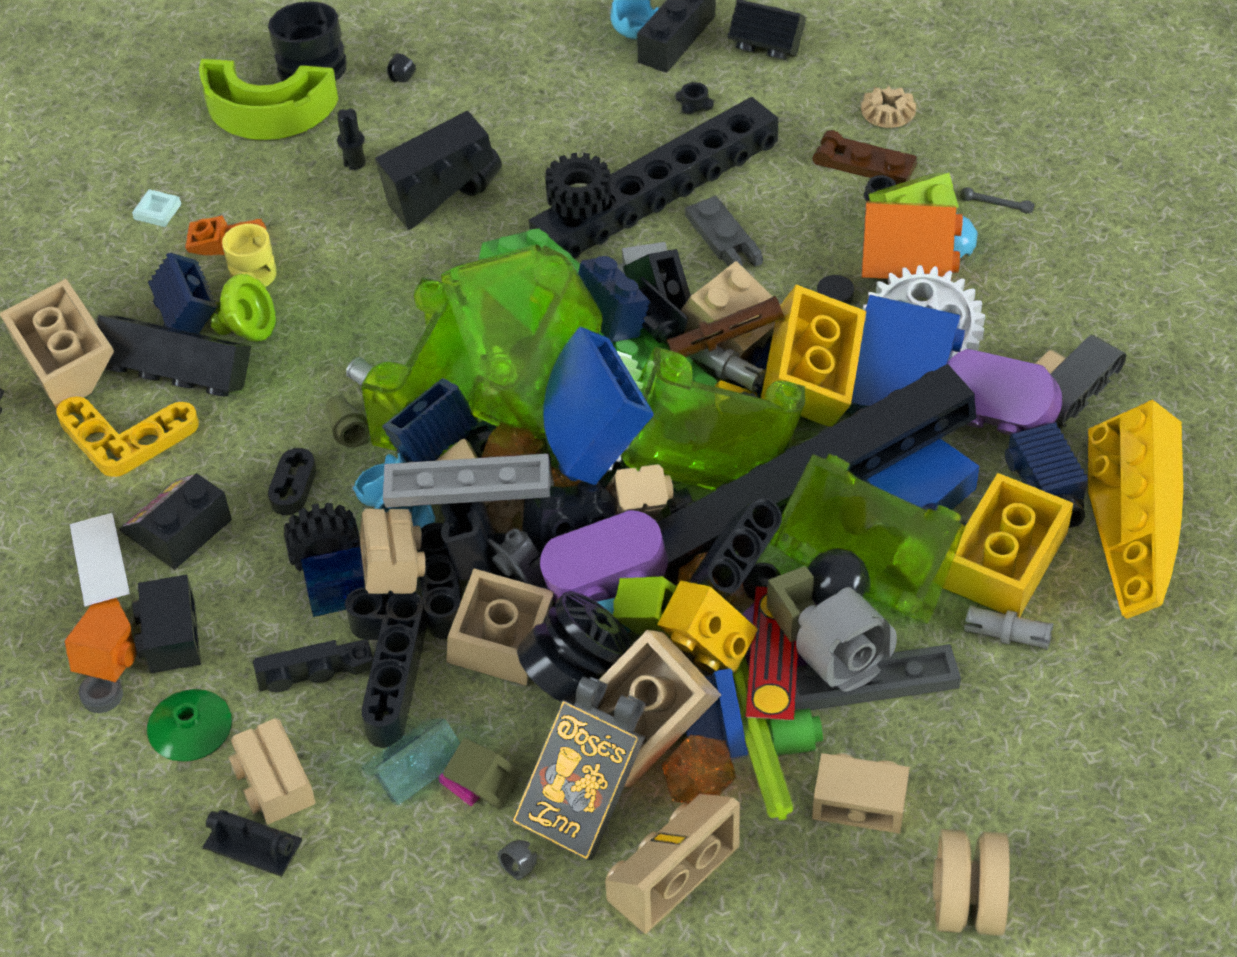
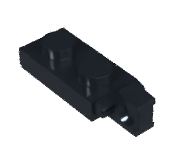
M368 639L343 645H337L336 640L257 657L253 660V666L260 692L265 690L282 692L288 690L294 683L306 680L321 683L330 680L335 673L350 672L353 675L368 671L372 667L373 657Z

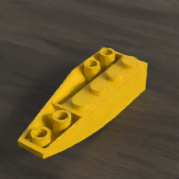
M1152 399L1088 429V494L1120 611L1126 619L1162 606L1174 568L1182 521V422Z

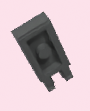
M717 196L685 207L686 218L719 260L722 259L728 267L735 261L743 267L742 260L737 254L741 251L754 267L763 263V256L759 247L753 239L751 240Z

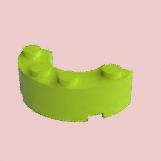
M201 58L199 64L200 81L210 117L219 127L239 137L255 140H273L300 134L322 122L332 112L338 102L333 68L299 66L295 74L285 81L273 85L258 86L246 83L237 77L234 61Z

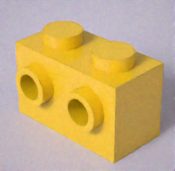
M681 580L657 624L671 636L670 640L680 650L691 653L695 657L693 660L695 665L710 673L718 669L725 670L730 668L732 673H736L758 630L713 588Z

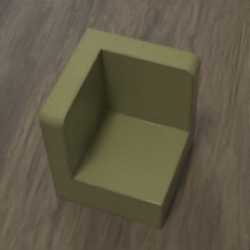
M806 566L768 580L766 607L790 642L797 640L798 632L801 628L798 623L800 614L808 606L816 605L812 600L814 577Z
M465 737L443 771L444 777L468 789L483 801L499 810L522 774V771L499 754Z

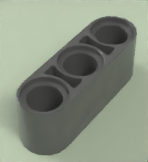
M1094 335L1087 337L1051 373L1062 392V407L1054 422H1057L1062 427H1066L1067 424L1065 422L1070 417L1075 418L1090 403L1087 400L1093 394L1097 396L1109 384L1111 380L1108 378L1114 372L1118 374L1121 371L1126 360V353Z

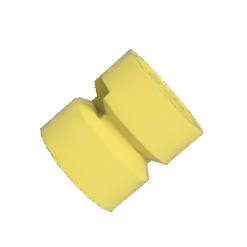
M250 223L231 228L222 239L230 278L238 274H249L267 287L274 281L277 275L269 233L260 225Z

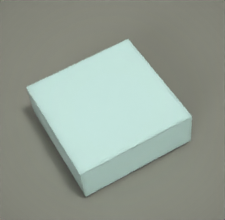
M149 189L132 214L135 220L166 227L180 207L181 200L178 196Z

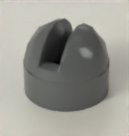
M514 840L498 851V860L501 867L516 880H521L529 874L537 864V852L531 853L528 847L531 843L528 841ZM514 861L519 867L518 871L512 870Z

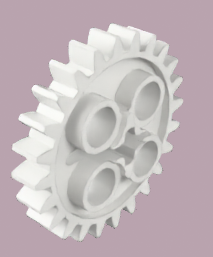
M918 265L916 274L911 275L905 267L902 270V278L899 279L894 274L889 273L888 285L878 281L876 293H868V299L869 295H874L960 315L959 329L966 330L961 351L966 349L978 351L979 340L983 339L984 328L982 326H984L985 314L981 313L982 301H973L975 298L974 288L963 291L965 279L962 278L953 283L951 281L952 271H948L943 277L938 276L936 266L932 268L930 274H924L922 266ZM924 297L928 300L922 302L917 301L915 298ZM953 351L952 357L959 352Z

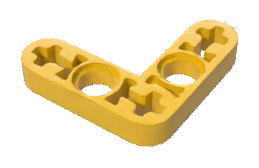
M75 396L64 399L59 403L56 410L62 429L103 474L110 477H118L128 473L190 436L199 426L197 412L194 406L187 402L170 404L121 434H118L94 406L83 397ZM72 412L82 414L84 422L80 424L74 415L69 414ZM180 417L183 420L187 419L182 423L179 420L174 421V419ZM162 426H164L166 431L169 430V432L164 433ZM96 432L105 434L97 442L86 441L90 434ZM147 435L158 437L154 443L149 445L138 443L141 438ZM110 448L113 455L121 459L118 461L108 459L106 451Z

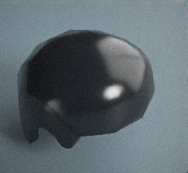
M834 548L822 552L808 566V570L814 577L812 599L817 605L846 587H851L862 597L865 593H870L871 582L866 564L852 551Z

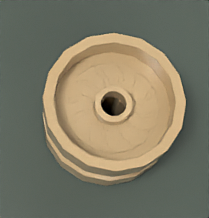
M940 830L937 858H935L933 870V901L935 902L937 932L961 933L967 924L970 904L973 910L974 927L979 935H1004L1008 913L1010 875L1007 833L982 832L976 842L974 860H971L970 840L965 830Z

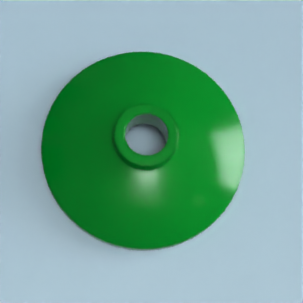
M189 689L174 693L161 701L151 713L147 723L148 740L158 754L170 760L184 762L204 758L216 751L227 739L232 726L231 711L227 703L220 696L207 690ZM186 715H193L189 720H180Z

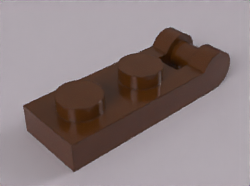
M828 130L824 133L820 142L821 146L816 149L812 158L816 165L868 178L878 175L888 176L895 181L896 185L909 181L917 162V156L846 139L835 130Z

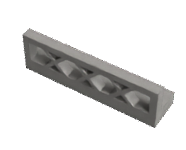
M535 454L384 464L383 501L385 507L550 497V486H554L549 455Z

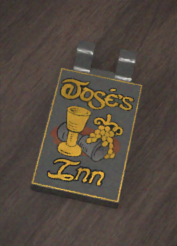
M582 677L576 690L575 703L570 700L562 701L512 820L513 823L585 860H592L599 848L645 739V736L634 732V729L644 711L646 702L631 695L628 697L621 695L616 704L614 716L605 713L597 708L606 692L608 684L593 677L590 679Z

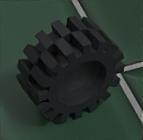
M571 153L570 159H567L565 155L560 156V163L554 160L550 163L551 168L547 167L545 176L547 202L549 206L552 205V210L556 213L561 210V216L567 217L569 213H573V218H579V213H584L587 218L592 216V210L598 214L602 211V206L607 207L609 204V199H611L610 170L605 161L600 163L599 157L594 156L590 159L589 153H583L582 157H577V153ZM579 183H580V184H587L586 186H583V187H571V186H570V185L579 184Z
M325 503V507L319 509V504L311 505V511H307L304 507L298 510L299 517L294 514L289 517V523H285L284 537L289 562L291 565L295 564V569L298 571H302L305 568L306 574L313 575L315 570H319V573H325L326 569L332 568L333 571L339 570L340 564L347 567L352 564L350 558L357 559L359 556L358 551H361L356 519L350 510L345 511V506L338 505L334 509L333 503Z

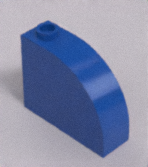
M869 295L865 310L866 316L850 407L844 413L854 414L862 408H867L884 399L894 390L902 389L917 381L927 372L935 371L946 365L952 358L953 351L961 352L966 330L959 329L960 315Z
M580 326L564 346L550 374L544 399V427L548 443L559 462L558 467L561 473L572 481L581 480L596 485L653 417L654 413L610 339Z
M939 439L858 484L861 495H870L878 501V517L885 522L887 528L897 536L903 535L914 543L976 490L980 466L942 439Z

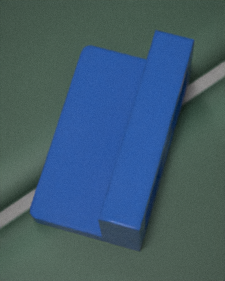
M731 668L714 671L711 676H705L719 691L721 696L686 731L693 766L697 767L745 758L748 755Z

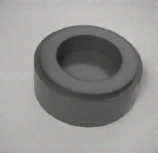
M88 676L79 687V697L83 706L88 711L104 713L114 709L120 703L123 697V689L119 679L113 682Z

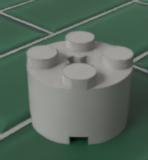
M851 587L843 588L818 606H808L798 618L801 628L796 640L797 651L833 689L834 686H838L841 691H851L865 685L881 671L877 664L883 656L886 655L890 659L896 647L897 634L895 629Z

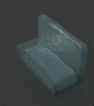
M428 719L362 765L361 768L366 775H375L394 805H399L443 774V771L459 747L460 741L446 719Z

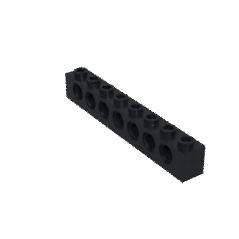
M751 96L610 174L611 199H609L607 207L602 206L600 213L597 214L592 210L591 217L586 218L584 213H579V218H573V213H569L567 217L561 216V210L556 213L550 207L529 219V230L539 228L544 231L562 249L570 253L574 259H577L587 249L596 244H604L610 236L624 228H632L640 219L653 212L658 213L662 211L670 202L679 197L690 195L695 188L708 181H715L725 171L734 166L743 165L750 157L762 150H770L778 142L779 118Z

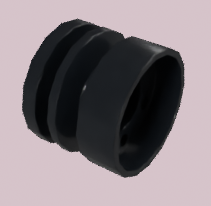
M316 1L297 2L276 11L270 18L268 29L272 47L275 50L274 57L281 81H285L294 75L299 66L333 68L335 81L340 79L345 73L347 59L344 54V44L341 41L342 33L339 17L333 7Z
M568 591L560 596L555 607L548 610L544 619L545 623L536 625L519 644L517 655L527 675L543 691L560 702L570 700L575 703L576 690L582 677L588 679L593 677L599 680L633 643L623 625L607 609L584 594Z

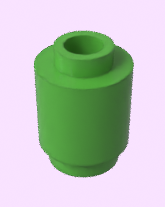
M810 708L794 710V720L765 718L777 756L816 751L815 742L823 741L820 716H812Z

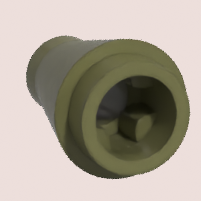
M335 395L331 397L325 407L329 414L334 439L346 447L361 445L369 435V421L367 417L352 406L344 396Z

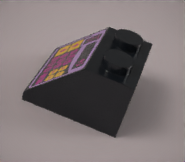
M195 473L176 479L123 524L119 530L175 570L226 526L232 518L225 492Z

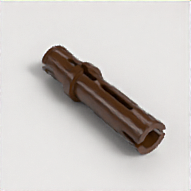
M773 296L768 300L708 324L706 321L698 323V328L666 340L675 362H678L683 358L706 349L709 352L717 349L716 345L779 319L782 320L784 315L776 296ZM759 315V316L756 317V318H753V319H751V320H748V321L743 322V323H741V324H739V325H736V326H734V327L729 328V327L732 326V325H735V324H737V323H739V322H742V321H744V320H747V319H749V318H752V317H754V316ZM702 337H705V338H703V339H701V340H699V341L694 342V343L691 344V342H693V341H695V340H698V339H700V338H702Z

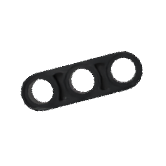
M760 497L732 516L691 576L690 582L709 586L723 598L735 592L741 586L781 525L782 514L775 502L768 498ZM713 577L718 581L719 585L715 583Z
M433 522L421 528V548L418 550V552H424L425 574L424 577H420L423 606L429 632L436 638L448 639L450 629L462 601L460 579L441 536L443 523Z

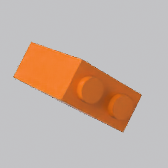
M866 201L862 278L888 279V274L892 273L900 279L902 278L903 268L906 267L910 274L914 275L918 265L922 266L924 274H930L934 266L937 267L938 276L943 277L948 271L959 273L960 251L953 250L954 236H961L963 214H956L955 205Z

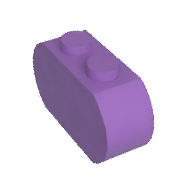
M966 349L957 353L947 362L975 394L976 419L966 425L982 428L983 424L987 423L997 426V431L1011 435V433L1053 423L1060 413L1062 407L1061 389L1057 381L1043 365L972 349Z
M634 510L623 512L555 537L546 544L540 557L541 572L547 589L553 592L555 604L560 596L568 591L584 594L596 602L615 598L620 578L663 577L668 566L667 552L659 525L649 515Z

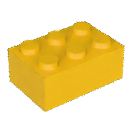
M796 284L780 305L784 319L775 321L760 401L764 403L768 401L774 407L830 427L838 421L851 405L866 311Z
M997 473L946 557L942 588L1000 613L1006 614L1008 610L1017 612V617H1020L1068 533L1074 503Z

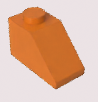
M117 597L92 604L65 639L71 672L116 682L126 667H130L136 657L137 651L135 643H133L131 626Z

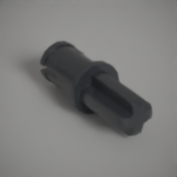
M352 108L347 110L341 109L337 113L340 131L337 137V144L342 149L344 166H349V170H358L366 163L363 152L365 137L359 131L356 111Z

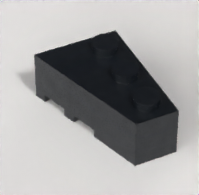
M468 110L375 158L388 205L408 230L417 226L494 160L488 133Z

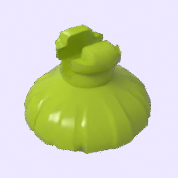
M238 274L230 278L223 286L220 301L216 303L218 305L217 313H213L211 316V328L219 335H227L233 332L249 342H259L267 339V337L271 336L276 322L275 309L270 294L258 279L249 274Z

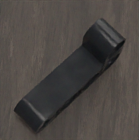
M363 587L353 590L345 600L346 612L352 633L361 639L377 640L362 705V719L368 741L376 747L389 748L396 745L402 739L405 732L426 636L427 622L423 600L417 593L394 594L392 590H389L388 593H368L366 588ZM384 711H387L389 715L384 716Z

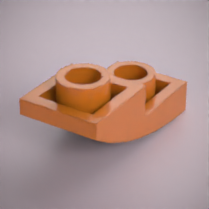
M223 216L200 219L189 223L185 248L189 253L198 255H225L222 239L231 228L249 223L260 225L265 229L266 226L261 218L228 225Z

